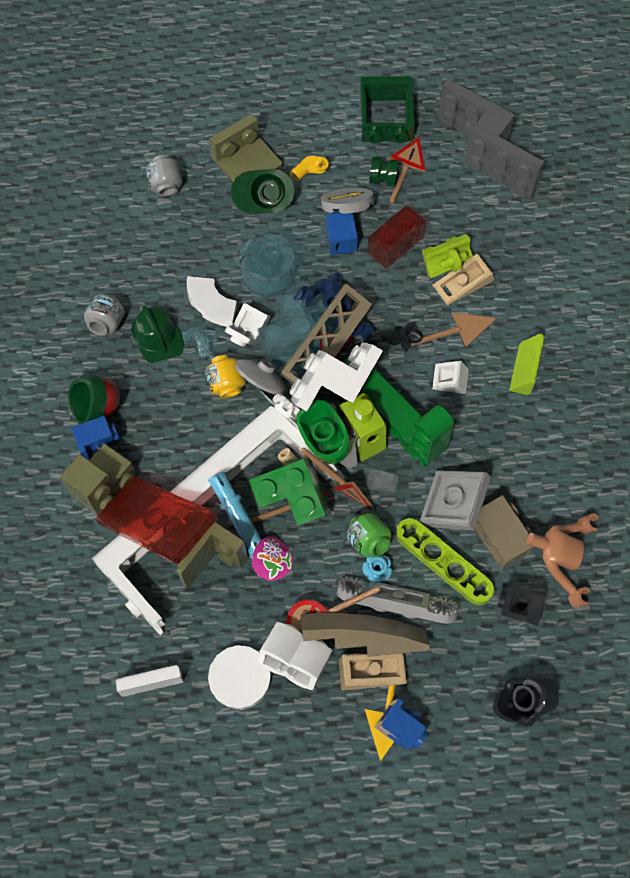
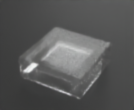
M370 469L367 488L395 496L399 477L398 475Z

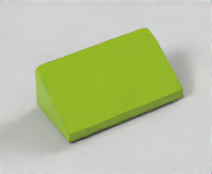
M542 334L533 336L519 344L510 391L525 395L531 394L544 342Z

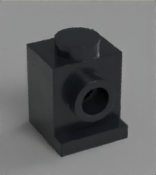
M509 585L507 591L502 590L498 608H502V616L539 626L547 595ZM521 598L525 599L528 603L527 608L523 611L519 610L516 606V602Z

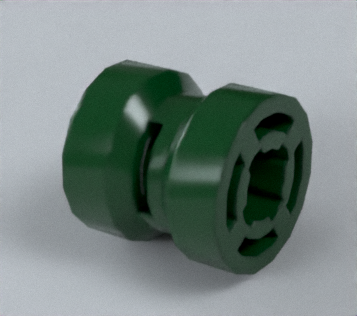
M373 157L369 183L378 184L385 180L387 186L395 187L399 160L391 159L386 164V161H383L381 158Z

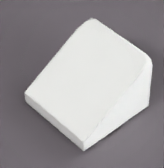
M462 361L435 364L432 389L466 394L469 369Z

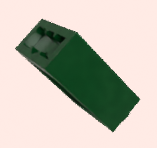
M412 76L361 77L362 142L404 143L413 141ZM368 101H404L405 123H368Z

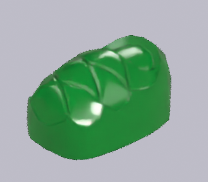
M317 400L311 403L307 411L302 409L298 412L296 423L299 432L308 448L320 460L327 464H337L349 456L351 442L347 429L339 415L326 401Z

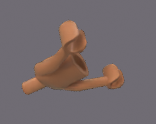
M594 513L579 518L577 523L552 526L546 532L545 537L530 533L527 537L528 545L542 549L543 560L548 571L569 593L568 600L574 607L589 605L588 602L582 600L581 594H589L590 589L587 587L577 589L558 566L570 570H576L580 566L584 553L583 541L567 534L579 531L582 533L597 531V528L592 527L590 521L599 519V516Z

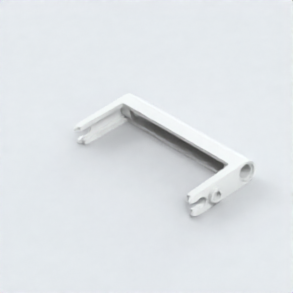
M272 406L261 413L92 557V560L129 600L125 605L136 618L142 615L160 635L164 633L161 628L165 625L162 618L124 575L125 571L216 494L208 479L225 471V475L230 482L277 440H283L302 459L307 457L301 453V448H306L316 456L304 442L299 430ZM312 462L317 473L325 481H327L329 478H332L319 466ZM323 462L334 472L337 471L336 467L333 464H327Z

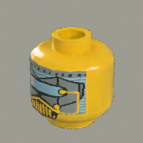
M220 355L211 360L212 364L205 370L210 391L214 395H219L221 399L240 394L246 380L235 368L237 359L228 358V355Z

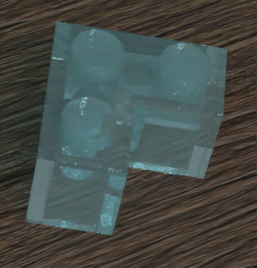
M299 290L275 297L276 313L280 322L257 328L259 345L264 359L273 365L290 360L315 325L309 307H304V303L300 299L297 302L293 300V297ZM312 340L310 342V353L320 350V340Z

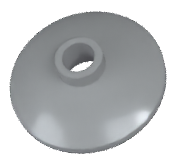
M239 359L235 363L238 373L256 387L277 395L284 394L286 391V385L274 372L276 367L269 361L261 359L260 362Z

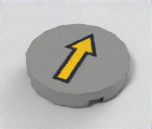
M365 188L337 189L321 196L322 209L329 213H332L333 209H339V212L343 214L356 213L366 210L370 205L374 204L373 192Z

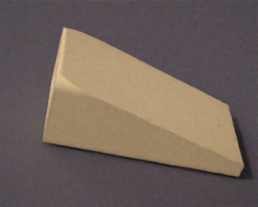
M476 254L462 264L460 271H451L434 283L433 286L448 306L494 281V277L480 256ZM445 285L447 286V288L449 289V291L452 293L451 296H448V295L444 292V286H445Z
M403 653L370 657L367 654H344L339 658L341 690L394 686L407 683Z

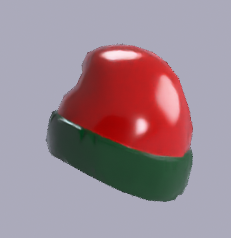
M88 374L76 378L71 383L68 390V400L71 412L78 424L101 416L107 418L117 409L120 403V390L113 380Z

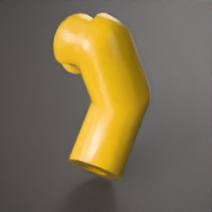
M307 156L290 171V175L295 180L300 181L306 174L324 173L329 167V162L325 157Z

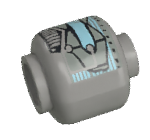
M159 155L154 157L153 161L147 165L146 174L151 191L161 197L177 193L178 189L182 186L183 180L180 166L176 160L168 158L166 155Z
M100 294L96 295L90 302L84 313V319L87 327L93 333L101 336L113 334L122 322L125 310L116 296Z

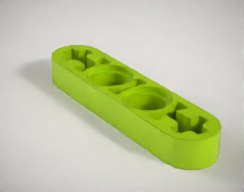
M407 518L399 523L396 538L404 548L472 604L484 605L490 601L494 593V586L484 574L419 521ZM412 527L415 528L416 530L414 535L420 541L422 540L423 536L427 537L421 543L419 549L415 547L418 541L414 537H404L405 531L403 528H406L408 530ZM429 545H435L440 549L441 555L437 559H429L425 555L424 549ZM452 564H458L463 568L464 576L458 579L452 578L448 574L447 568ZM469 574L474 576L471 579V583L477 587L481 584L486 587L484 593L487 596L482 594L478 597L473 594L475 588L469 583L466 588L462 586Z

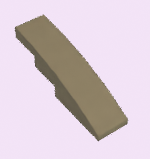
M344 613L300 614L303 641L334 638L336 649L366 646L368 657L430 651V644L424 628L397 620Z

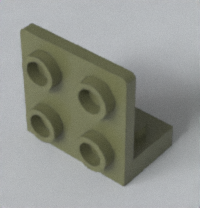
M252 113L209 139L212 159L232 182L243 172L267 169L279 170L282 168V161L259 137L258 120Z
M214 521L209 528L204 527L196 538L197 544L191 552L186 551L177 563V574L183 587L189 589L216 552H218L217 557L226 565L231 567L235 564L241 568L248 559L244 541Z

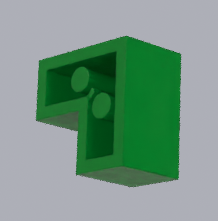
M309 458L301 459L249 480L259 508L288 499L297 526L332 513L314 465Z

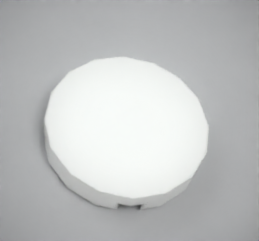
M238 645L226 648L215 657L210 665L208 681L210 690L218 702L224 706L242 710L253 707L264 698L269 689L271 675L269 670L257 662L258 651L251 647Z

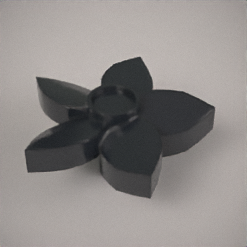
M415 322L406 325L405 329L401 326H395L394 330L397 336L392 338L389 344L394 346L401 343L403 351L407 353L410 343L422 341L421 336L416 332Z

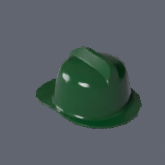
M252 170L243 172L235 178L231 185L230 194L236 207L245 213H273L284 210L290 205L294 198L295 188L288 174L281 170Z
M143 306L142 311L135 318L131 328L133 338L142 356L150 363L181 356L184 342L173 318L162 309Z

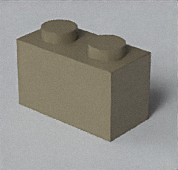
M503 495L481 508L475 527L476 533L501 570L530 555L535 548L527 544V537L533 532L529 527L523 526L518 519L519 514L516 507L511 502H507Z

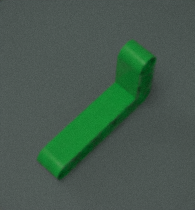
M348 356L342 362L349 366L351 361L348 360ZM373 368L357 396L363 393L368 395L383 419L386 430L395 439L398 438L401 441L399 444L414 459L418 458L421 461L419 463L421 466L427 467L448 449L454 427L452 417L439 405H436L424 416H421Z

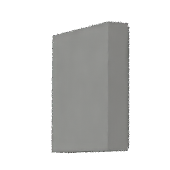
M436 470L419 522L425 527L474 531L491 476L487 472Z

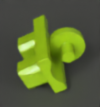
M467 234L457 238L454 236L438 246H430L423 249L422 255L427 275L433 278L450 270L453 272L460 271L462 264L473 257L470 249V237Z

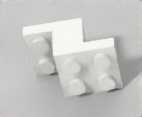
M362 342L361 346L356 345L348 358L351 361L349 366L323 351L318 350L317 354L312 353L304 365V368L307 370L302 380L297 378L289 392L292 395L290 400L296 406L307 411L321 386H324L353 403L380 357L382 350L372 344Z

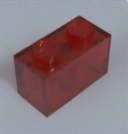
M408 205L404 206L369 236L368 254L387 270L424 238L426 221Z

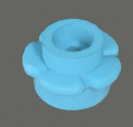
M385 555L375 558L368 557L367 562L363 564V573L370 581L380 583L391 576V561ZM375 566H380V570H376Z

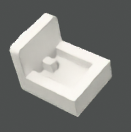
M244 303L233 324V328L227 326L225 332L232 335L230 339L232 342L242 347H245L246 344L255 346L271 316Z

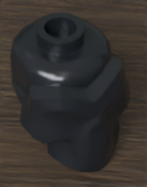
M541 674L523 678L511 677L505 683L504 689L497 693L493 702V711L499 718L511 723L517 721L522 726H532L541 716L556 709L559 703L558 688L552 679Z

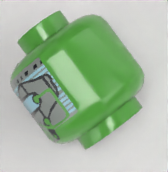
M366 513L357 515L351 520L347 530V539L361 556L375 558L383 555L390 547L391 531L377 515Z

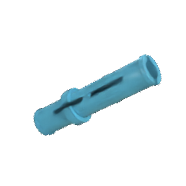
M225 471L208 479V482H210L221 502L219 504L221 510L225 509L241 540L244 541L245 547L252 559L255 547L262 539L240 502L242 497L239 493H235L225 475Z

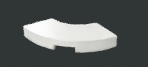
M187 276V294L192 307H195L202 313V317L218 325L233 328L237 301L227 299L219 294L215 288L214 279Z

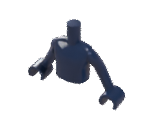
M334 273L332 279L323 278L312 289L302 286L293 297V300L297 302L300 299L304 303V307L307 308L322 291L323 305L327 308L343 286L342 275ZM347 294L341 299L342 312H349L355 303ZM363 321L356 326L352 334L355 337L361 335L363 341L366 342L374 334V329L369 323Z

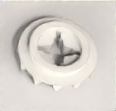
M276 394L272 399L275 403L274 408L288 420L291 419L297 424L296 416L302 409L282 394Z

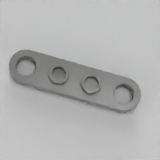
M348 577L341 578L338 583L337 595L344 601L376 586H380V592L355 603L372 607L380 612L390 611L402 614L407 618H421L445 624L453 623L457 619L459 605L451 599L447 601L448 598L446 597L444 600L442 597L438 599L437 597H430L428 593L372 581L367 583L363 582L362 579L358 581V578L353 580V577H350V579Z

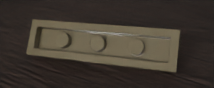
M344 284L280 374L294 384L297 377L290 373V370L295 363L307 361L310 356L309 344L312 340L322 339L323 348L320 351L335 357L372 304L349 285ZM345 294L356 301L349 312H342L341 299ZM336 308L337 313L331 314L333 310ZM338 317V327L333 334L326 335V320ZM320 330V331H321V335H320V336H315V335L318 333V331ZM304 352L305 358H300V356Z

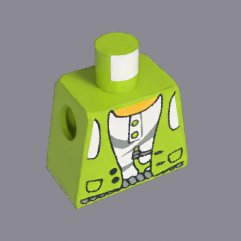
M366 393L357 396L353 403L346 401L339 406L337 410L338 415L343 421L348 434L356 439V452L361 462L386 449V425ZM369 437H372L374 439L372 441L367 442Z

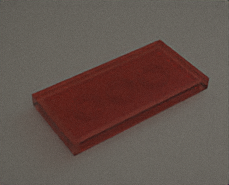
M135 476L128 481L95 518L100 526L178 565L218 519L213 511Z

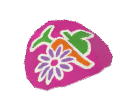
M265 537L255 547L252 566L259 577L268 581L283 578L292 570L293 556L289 548L281 540L274 537Z

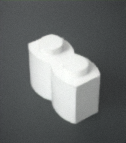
M277 622L262 646L257 662L267 670L285 676L296 685L313 690L329 661L332 649L322 640L303 641V635L296 627Z

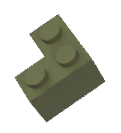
M103 444L89 461L79 454L63 472L60 479L74 500L96 516H99L103 511L107 512L111 509L116 500L115 496L121 489L125 490L132 484L135 470L130 461L106 444Z

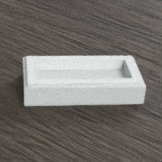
M177 665L116 680L117 692L122 697L183 683L182 672Z

